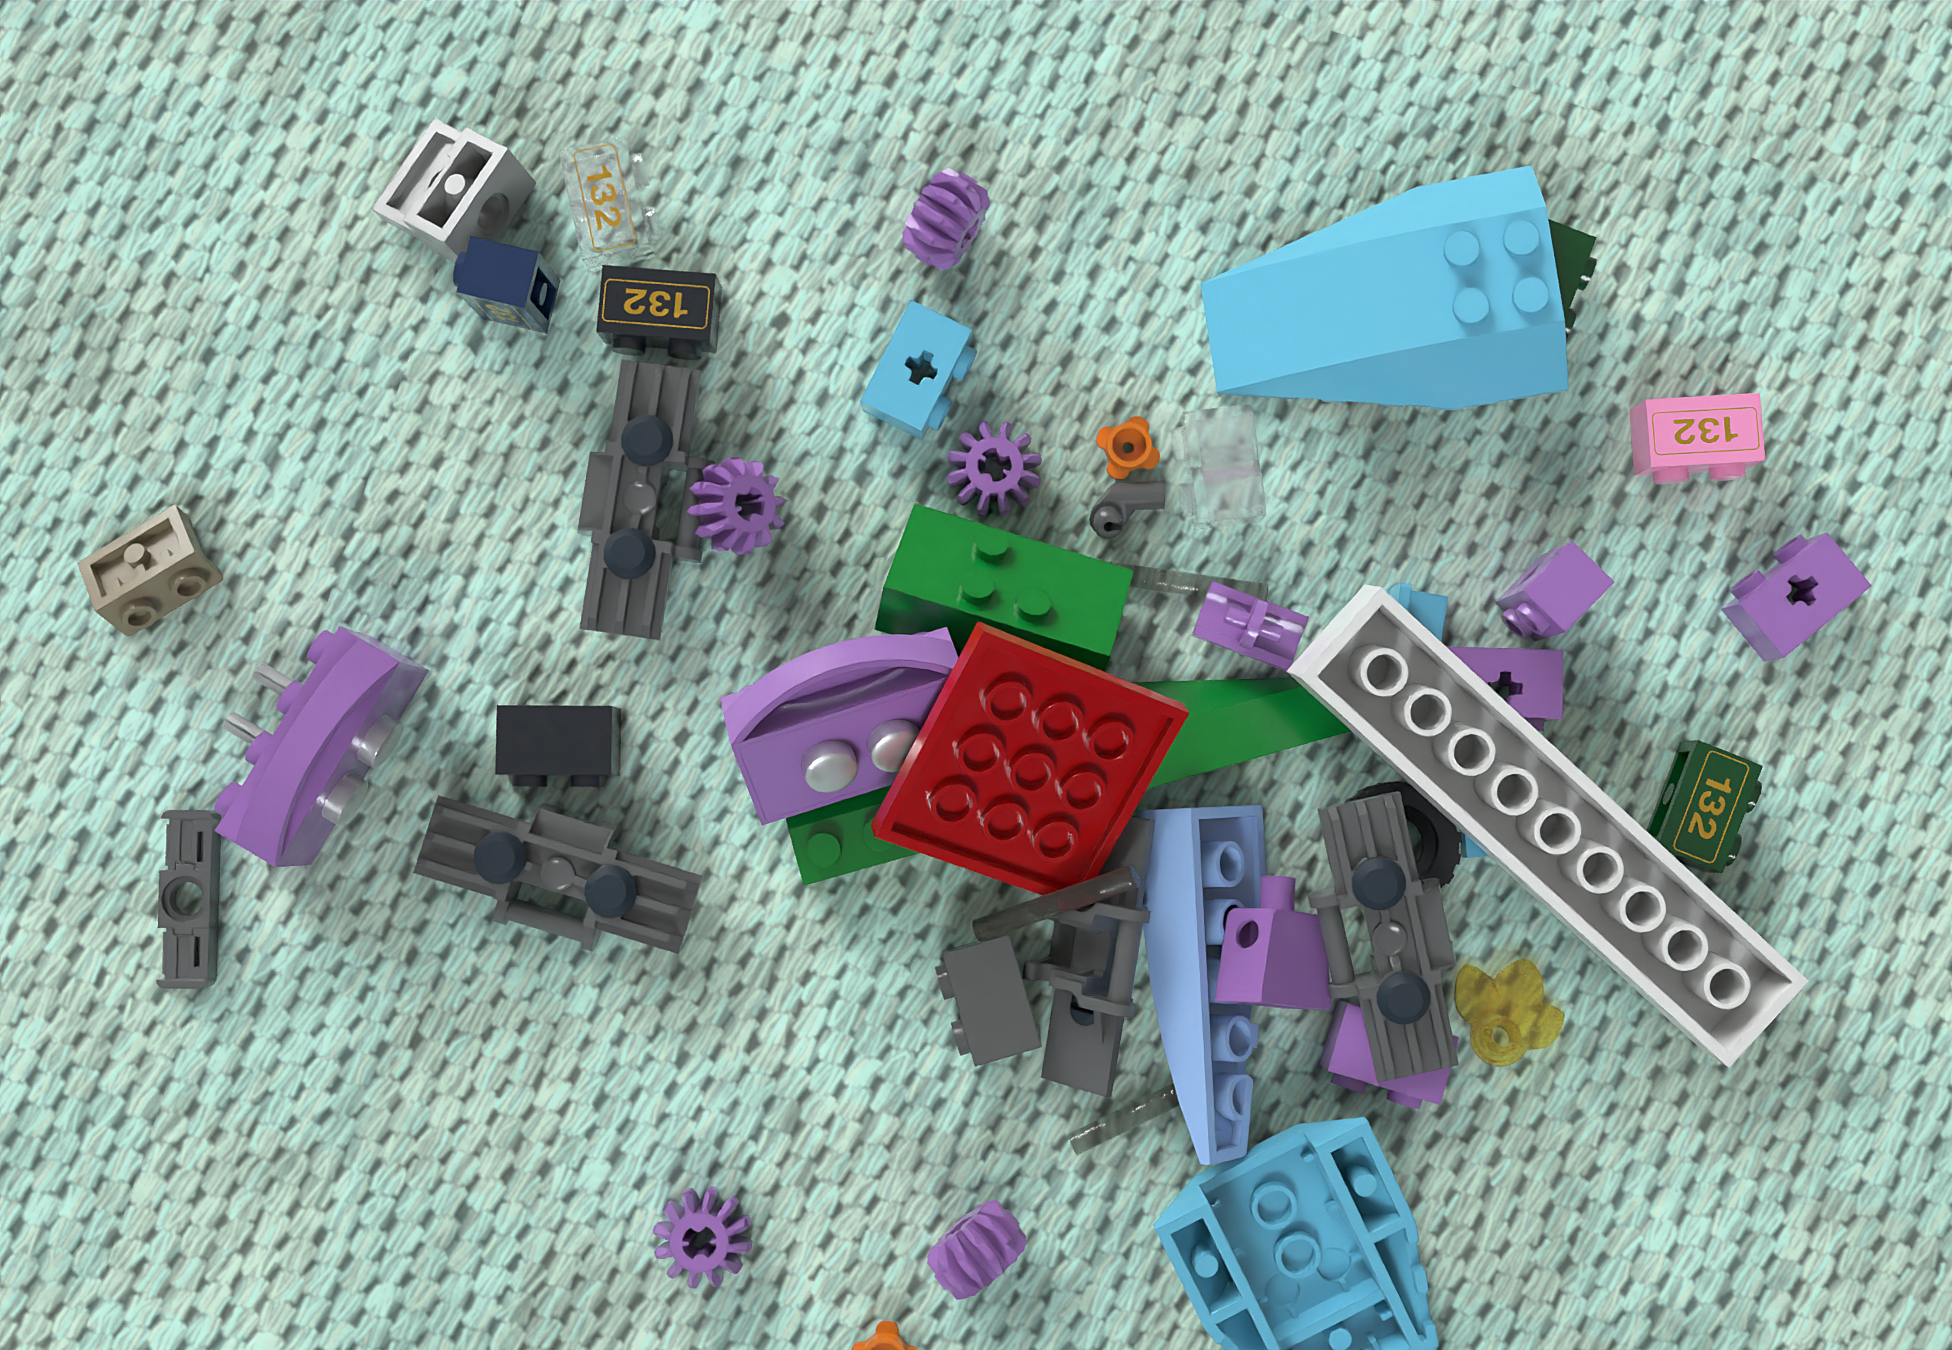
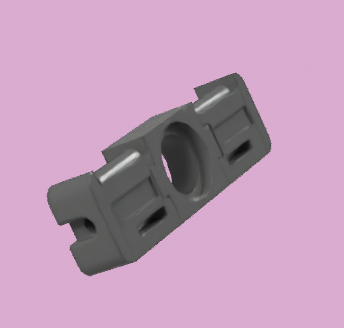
M167 810L163 812L161 819H169V824H166L165 866H168V870H159L158 928H166V932H163L162 974H165V978L156 980V983L160 988L200 989L210 987L217 980L221 835L215 832V829L221 821V815L214 810ZM186 882L194 883L203 893L202 906L193 915L183 913L176 904L177 891Z

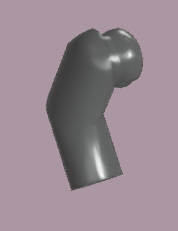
M1164 481L1118 482L1110 485L1092 507L1089 518L1090 526L1098 536L1111 539L1122 532L1123 526L1135 510L1164 509Z

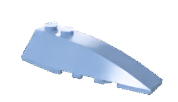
M1263 805L1137 810V817L1156 821L1142 906L1148 907L1151 915L1149 923H1143L1150 984L1157 1019L1178 1101L1200 1164L1212 1165L1246 1157L1253 1079L1245 1074L1246 1060L1250 1056L1252 1049L1257 1048L1259 1025L1250 1023L1251 1005L1215 1001V992L1227 914L1236 908H1260L1261 876H1267Z

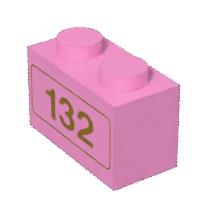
M1760 393L1646 399L1629 410L1634 476L1653 475L1654 484L1685 482L1689 480V473L1709 472L1710 481L1741 479L1746 477V469L1765 461Z

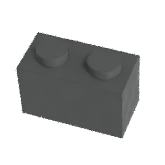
M1009 932L943 951L942 955L945 964L936 966L935 970L944 1000L955 997L961 1019L951 1022L960 1056L971 1053L974 1066L977 1067L1042 1047Z

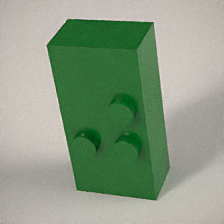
M914 503L883 586L874 630L890 635H913L918 632H931L947 627L956 653L960 656L977 622H981L1105 672L1134 570Z

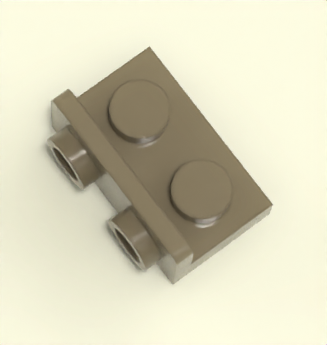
M176 504L77 563L95 612L126 636H132L152 625L155 621L200 596L203 592L223 580L220 569L203 554L188 515Z

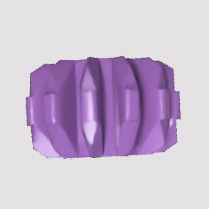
M950 168L934 175L930 184L923 187L920 197L913 203L914 207L911 214L906 219V228L902 233L905 248L915 254V258L928 266L933 265L942 271L959 263L962 255L968 252L974 238L978 236L981 225L986 220L985 214L990 207L988 191L979 186L975 179L963 172L959 174Z
M987 421L979 423L980 441L977 442L971 434L965 431L959 435V441L968 453L957 450L948 453V462L953 466L962 468L947 475L948 485L961 486L968 484L959 493L957 501L961 506L969 504L976 495L980 497L977 504V515L980 517H985L988 513L990 501H997L1000 517H1008L1010 514L1008 497L1011 496L1023 508L1030 502L1028 494L1019 485L1031 489L1040 487L1041 477L1026 470L1039 466L1042 462L1040 453L1021 455L1030 445L1031 437L1025 433L1012 443L1009 441L1012 424L1008 422L1002 424L999 437L991 436V428ZM996 457L997 463L1001 466L1008 465L1010 471L1004 469L1002 480L993 482L989 473L980 474L978 468L986 469V459Z
M739 457L724 459L721 466L719 464L708 465L702 470L704 481L696 482L689 488L699 499V504L691 506L686 511L692 516L701 517L702 522L695 534L701 538L712 536L711 549H715L718 552L731 549L732 553L736 555L749 554L754 549V546L756 548L766 547L769 543L773 542L770 530L780 529L785 524L775 513V510L788 501L783 497L774 496L773 489L780 478L773 475L763 476V463L757 461L744 463L743 459Z
M710 1186L707 1189L702 1204L697 1192L693 1188L686 1189L682 1194L683 1206L672 1200L668 1201L663 1211L670 1221L657 1222L653 1229V1234L668 1240L656 1248L654 1251L655 1257L657 1259L674 1257L675 1261L667 1271V1275L671 1279L677 1277L683 1268L690 1271L687 1280L689 1288L695 1289L698 1287L703 1272L706 1273L713 1287L720 1286L724 1280L722 1268L730 1273L737 1274L741 1270L743 1263L736 1253H748L752 1248L753 1241L737 1234L749 1228L751 1224L750 1216L741 1215L733 1219L730 1217V1214L739 1203L735 1196L728 1198L723 1207L716 1205L718 1198L717 1187ZM705 1227H708L714 1233L710 1243L703 1244L701 1248L695 1246L691 1241L696 1234L695 1231L700 1232Z
M997 1200L986 1201L984 1204L978 1205L970 1213L965 1214L961 1220L952 1225L944 1235L938 1238V1242L930 1248L927 1264L935 1273L934 1277L943 1289H948L956 1300L975 1296L981 1289L986 1286L988 1287L998 1276L1004 1274V1271L1017 1261V1256L1024 1251L1027 1243L1026 1235L1021 1230L1020 1223L1009 1209L1005 1210Z

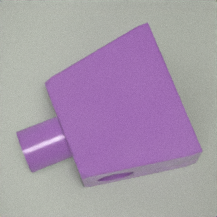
M1261 876L1260 908H1236L1227 914L1215 1001L1282 1009L1331 1010V997L1327 984L1330 982L1329 964L1318 915L1294 911L1296 878Z

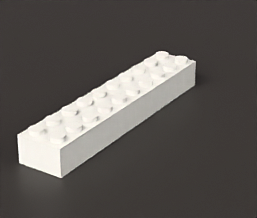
M1365 584L1286 671L1701 1050L1727 1067H1730L1808 983L1809 980L1382 587Z

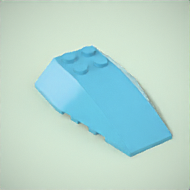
M1532 165L1415 187L1200 283L1218 394L1278 399L1306 398L1320 399L1322 402L1344 403V401L1378 403L1380 406L1403 407V405L1431 407V409L1457 410L1568 390L1565 318L1547 209Z
M1365 1117L1296 1124L1247 1149L1246 1157L1221 1162L1194 1176L1153 1224L1204 1329L1224 1350H1437V1346H1439L1436 1327L1431 1320L1426 1292H1429L1425 1268L1421 1265L1417 1242L1420 1241L1416 1221Z

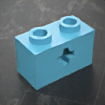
M910 300L860 400L863 412L921 440L924 439L929 427L938 431L952 404V400L946 398L945 395L954 377L963 381L976 357L977 350L970 347L972 343V329ZM924 362L931 364V372L934 379L924 377L919 385L913 383L910 368L920 369Z

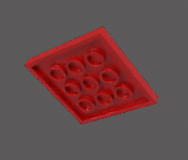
M977 622L870 825L874 837L1062 903L1080 907L1187 719L1189 711L1179 701L994 627Z

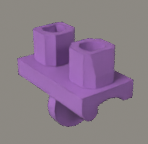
M1212 581L1191 636L1287 671L1294 661L1298 644L1309 617Z

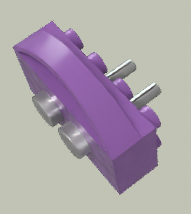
M341 626L338 627L335 634L328 630L321 632L312 643L307 654V659L316 665L304 684L297 680H292L265 663H261L256 668L258 671H254L253 679L280 695L276 709L285 716L273 735L235 712L230 713L226 717L228 720L223 722V729L250 744L245 760L254 765L243 785L233 781L218 797L214 811L222 815L223 818L215 832L274 867L311 865L334 826L345 824L355 814L368 790V782L364 780L365 775L370 767L377 768L382 765L395 749L403 731V725L398 721L429 671L427 668L370 635Z
M947 627L931 632H918L913 635H875L827 645L784 663L763 676L753 685L742 688L739 692L720 697L730 744L761 825L893 784L958 660Z

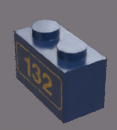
M470 236L467 252L459 253L454 266L453 283L457 286L456 293L484 320L547 334L560 279L541 254L537 251Z

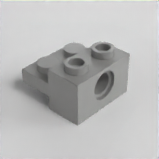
M434 118L372 207V210L382 220L418 238L434 253L455 263L460 252H467L470 236L494 242L498 241L536 185V181L508 148L466 127L461 132Z

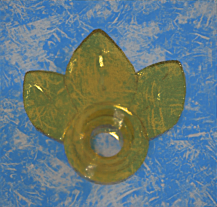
M1524 958L1509 964L1496 975L1495 979L1468 963L1462 966L1457 975L1454 990L1455 1008L1459 1015L1471 1026L1470 1043L1473 1051L1488 1065L1495 1067L1512 1065L1524 1056L1526 1050L1544 1049L1551 1045L1558 1038L1562 1030L1565 1013L1552 1005L1542 1004L1544 994L1543 979L1539 970L1530 959ZM1495 1027H1500L1507 1032L1509 1037L1507 1046H1500L1495 1042L1493 1038V1029Z

